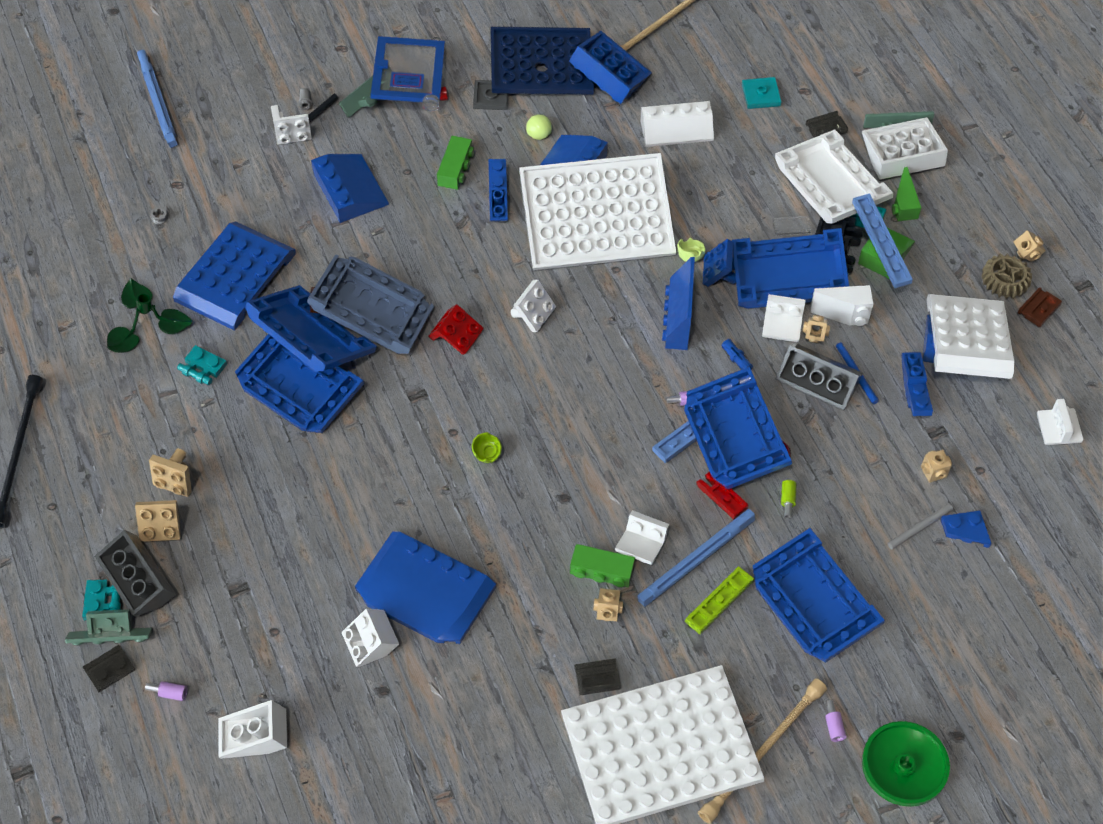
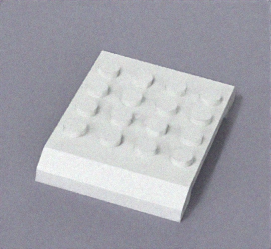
M835 129L775 153L779 169L826 223L832 224L856 214L857 211L852 203L855 197L870 193L875 205L893 198V192L884 182L879 184L845 147L844 139Z
M928 294L926 301L927 309L931 315L935 348V372L1012 379L1014 374V356L1004 301Z

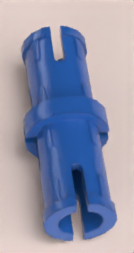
M727 339L722 343L721 346L729 354L730 360L736 363L741 370L747 367L753 368V365L744 356V352L738 349L731 339Z

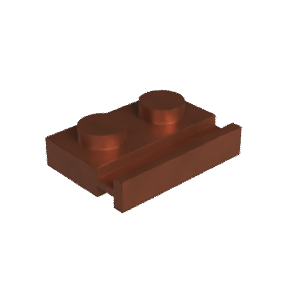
M1039 287L1019 308L1018 314H1023L1024 318L1041 327L1059 308L1062 301L1051 293L1044 292Z

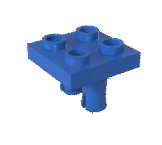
M726 239L707 252L703 258V285L707 287L719 279H723L730 284L736 283L735 273L732 272L735 269L733 241Z

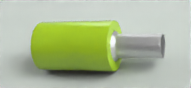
M793 480L782 482L781 505L785 507V518H791L792 507L796 506L797 483Z

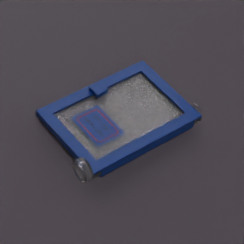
M378 36L371 99L422 102V106L426 111H436L440 104L445 41H441L439 37H434L432 40Z

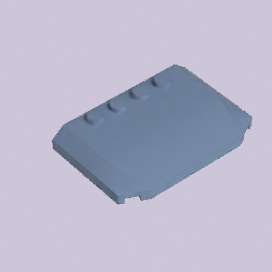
M335 255L310 294L307 301L314 311L397 354H408L434 305L432 303L431 305L428 304L424 299L425 295L421 291L356 257L344 259L338 258L339 255Z

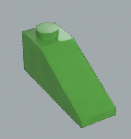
M904 167L894 204H892V213L896 215L897 221L918 219L921 211V205L908 167Z

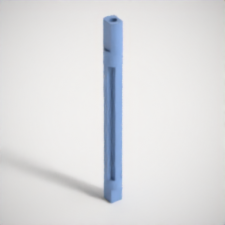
M139 50L137 55L141 64V70L161 130L169 147L172 148L178 145L173 124L145 50Z
M750 509L744 511L637 595L638 602L644 607L650 604L754 522L755 514Z

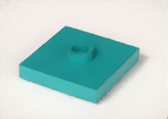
M775 77L742 80L747 109L781 106V98Z

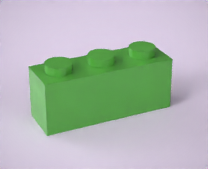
M451 136L437 172L438 186L458 190L460 183L463 184L464 172L468 170L469 159L474 155L472 139Z
M576 544L570 564V574L578 578H590L599 583H611L617 587H629L634 570L635 557Z

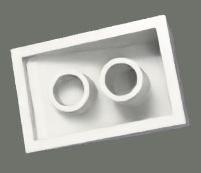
M870 285L816 288L813 292L810 312L850 326L868 325L873 308Z
M273 700L219 718V758L221 759L270 754L287 748L286 708Z

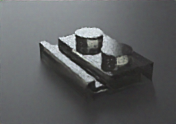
M838 111L806 120V126L809 127V131L814 138L834 129L840 135L848 132V127L842 117L838 115Z
M120 645L115 646L83 666L85 673L98 693L135 671L133 664Z
M616 658L574 664L579 696L621 689Z

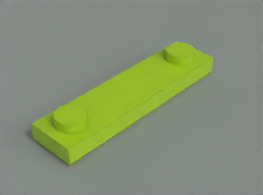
M738 566L685 619V623L701 635L753 583L754 578Z

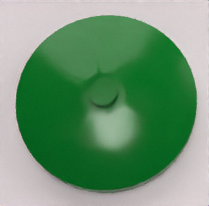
M897 721L879 727L867 740L862 753V769L868 784L880 797L896 805L913 807L932 801L941 793L949 777L950 762L944 745L934 733L916 723Z

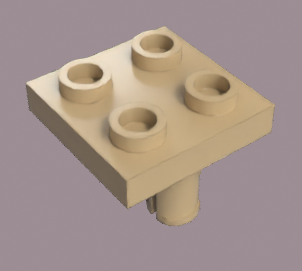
M177 448L169 460L152 455L149 463L154 486L169 490L177 495L189 497L192 489L189 467L186 463L182 462L186 457L184 450Z
M177 500L136 502L135 509L141 542L180 540L181 532Z

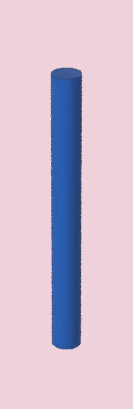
M838 343L836 348L848 367L860 371L843 343ZM862 375L859 384L874 405L879 402V399Z

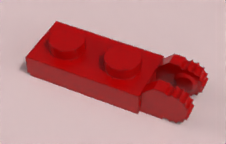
M710 472L705 474V477L712 487L701 479L696 482L698 488L703 493H706L733 520L748 509V503L732 489H726L712 478Z

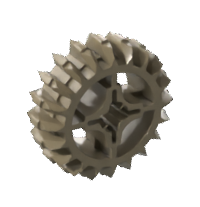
M1000 253L998 257L993 256L991 259H988L983 267L981 275L983 285H986V290H992V294H998V298L1004 296L1005 299L1009 296L1012 299L1016 296L1020 297L1023 293L1027 292L1028 287L1031 285V268L1027 267V262L1022 263V258L1016 259L1015 255L1010 257L1008 253L1005 256Z

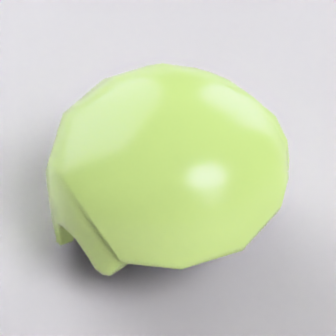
M537 114L527 121L526 131L533 139L541 140L551 134L552 124L548 117Z
M689 238L683 242V239H680L677 244L679 256L685 262L690 257H695V262L705 256V246L699 240Z

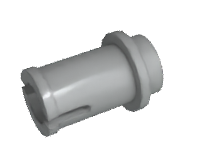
M301 88L299 90L300 99L298 105L303 110L309 109L312 105L308 88Z

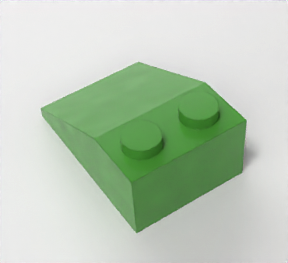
M887 228L904 260L915 241ZM869 238L861 250L858 264L890 279Z

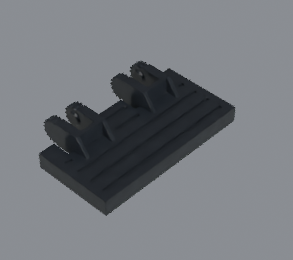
M820 217L815 235L823 234V230L842 229L847 273H852L853 266L851 265L855 263L856 259L854 256L848 255L850 246L860 245V237L863 236V230L855 228L857 223L856 217H846L832 224L826 223Z

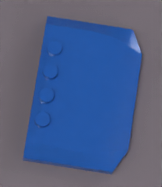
M269 334L235 371L244 392L301 431L323 433L364 385V381L350 371L346 372L339 366L315 372Z
M750 367L687 391L685 414L712 478L726 489H731L792 465V460L781 440Z
M811 528L752 565L756 590L804 652L824 662L829 661L885 622L874 606L869 605L823 548L822 542Z
M392 531L355 585L357 593L359 592L367 607L384 610L388 618L436 643L449 641L461 644L496 589V583L487 575L402 532Z

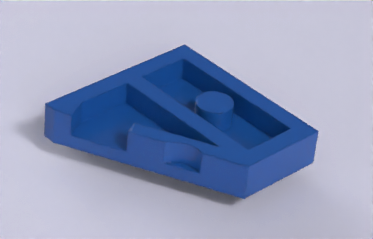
M980 510L941 517L946 537L955 540L960 539L967 543H972V541L981 543L986 548L991 546L992 543Z

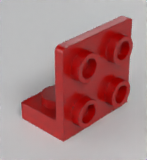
M456 304L446 311L428 337L433 341L439 337L441 339L444 338L464 355L484 328Z

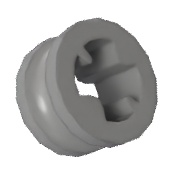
M156 207L151 210L150 215L153 223L163 224L167 221V212L163 207Z

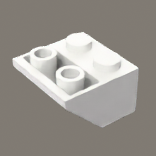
M365 609L342 631L356 667H361L387 656L399 645L384 610Z

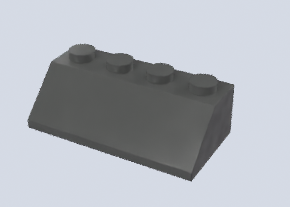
M794 342L789 345L775 379L845 410L856 391L863 373Z
M123 530L94 556L131 614L135 617L161 608L176 595L138 536L131 532Z

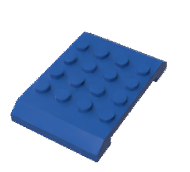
M236 221L231 222L178 284L173 295L174 302L235 331L245 319L244 313L246 312L247 301L258 297L282 265H288L296 255V250Z
M841 228L823 230V234L752 242H750V238L732 240L738 306L748 309L766 307L768 294L804 299L805 303L812 302L813 292L816 288L849 287Z
M300 285L256 298L246 303L245 308L249 318L315 372L331 369L376 351L377 346L365 336L356 338L336 321L319 313H310V305L307 302L310 293Z

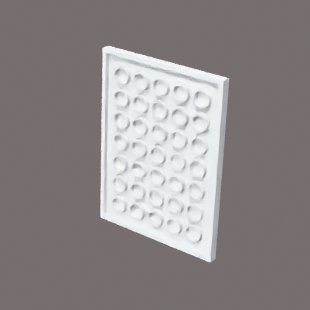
M661 153L519 168L533 270L676 255Z
M722 665L561 710L595 824H620L764 782L763 773Z

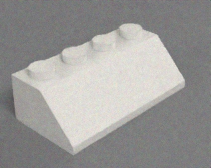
M710 101L641 107V126L646 147L714 141L713 115Z

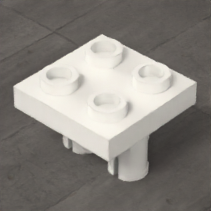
M532 280L514 304L513 309H511V316L513 318H523L532 332H538L556 308V305L539 280Z

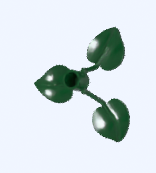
M131 278L122 291L121 301L129 309L137 307L132 329L129 331L126 327L113 328L107 336V348L113 352L124 353L137 347L139 337L133 333L135 332L140 313L148 314L152 310L156 318L160 320L158 322L159 329L167 334L182 332L192 324V320L186 314L176 309H164L160 316L155 309V305H152V292Z

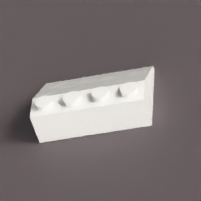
M927 117L862 131L872 167L879 180L902 175L904 167H908L909 173L943 167L946 164L948 149Z

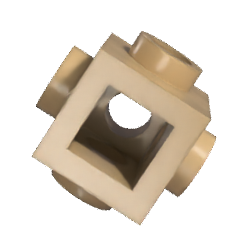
M1028 230L1013 241L1018 249L1017 254L1023 260L1027 259L1033 262L1039 259L1046 251L1043 247V240Z
M813 315V317L808 318V322L804 321L802 332L806 333L805 339H809L808 341L824 342L825 336H829L830 325H827V320H824L823 316ZM814 325L820 326V329H819V330H814V329H813V326H814Z
M944 450L928 452L921 464L922 471L929 483L947 478L952 466L949 456H946Z
M600 588L599 599H594L593 611H597L598 620L617 622L618 613L622 614L623 601H619L620 590Z

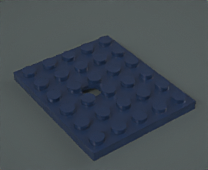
M491 27L492 93L593 95V81L589 80L584 73L576 69L569 62L577 47L591 38L590 28ZM538 64H545V67L548 69L546 71H538L536 67Z

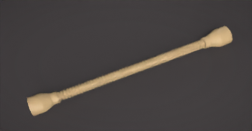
M696 0L683 1L620 47L627 51Z
M815 678L808 685L802 701L797 704L787 718L757 750L755 755L758 762L804 711L807 705L821 698L827 691L826 685L821 680ZM733 791L720 794L712 801L704 804L698 811L699 817L706 823L711 824L717 818L724 801Z

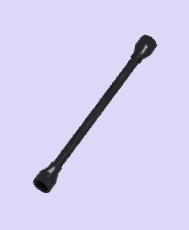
M29 375L26 382L27 398L0 498V529L6 526L8 518L7 501L33 401L36 398V394L40 391L43 378L38 375Z

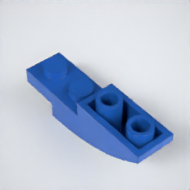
M488 159L490 221H508L506 159Z
M921 352L902 353L903 380L908 408H911L913 416H932L933 408L926 385L927 375Z

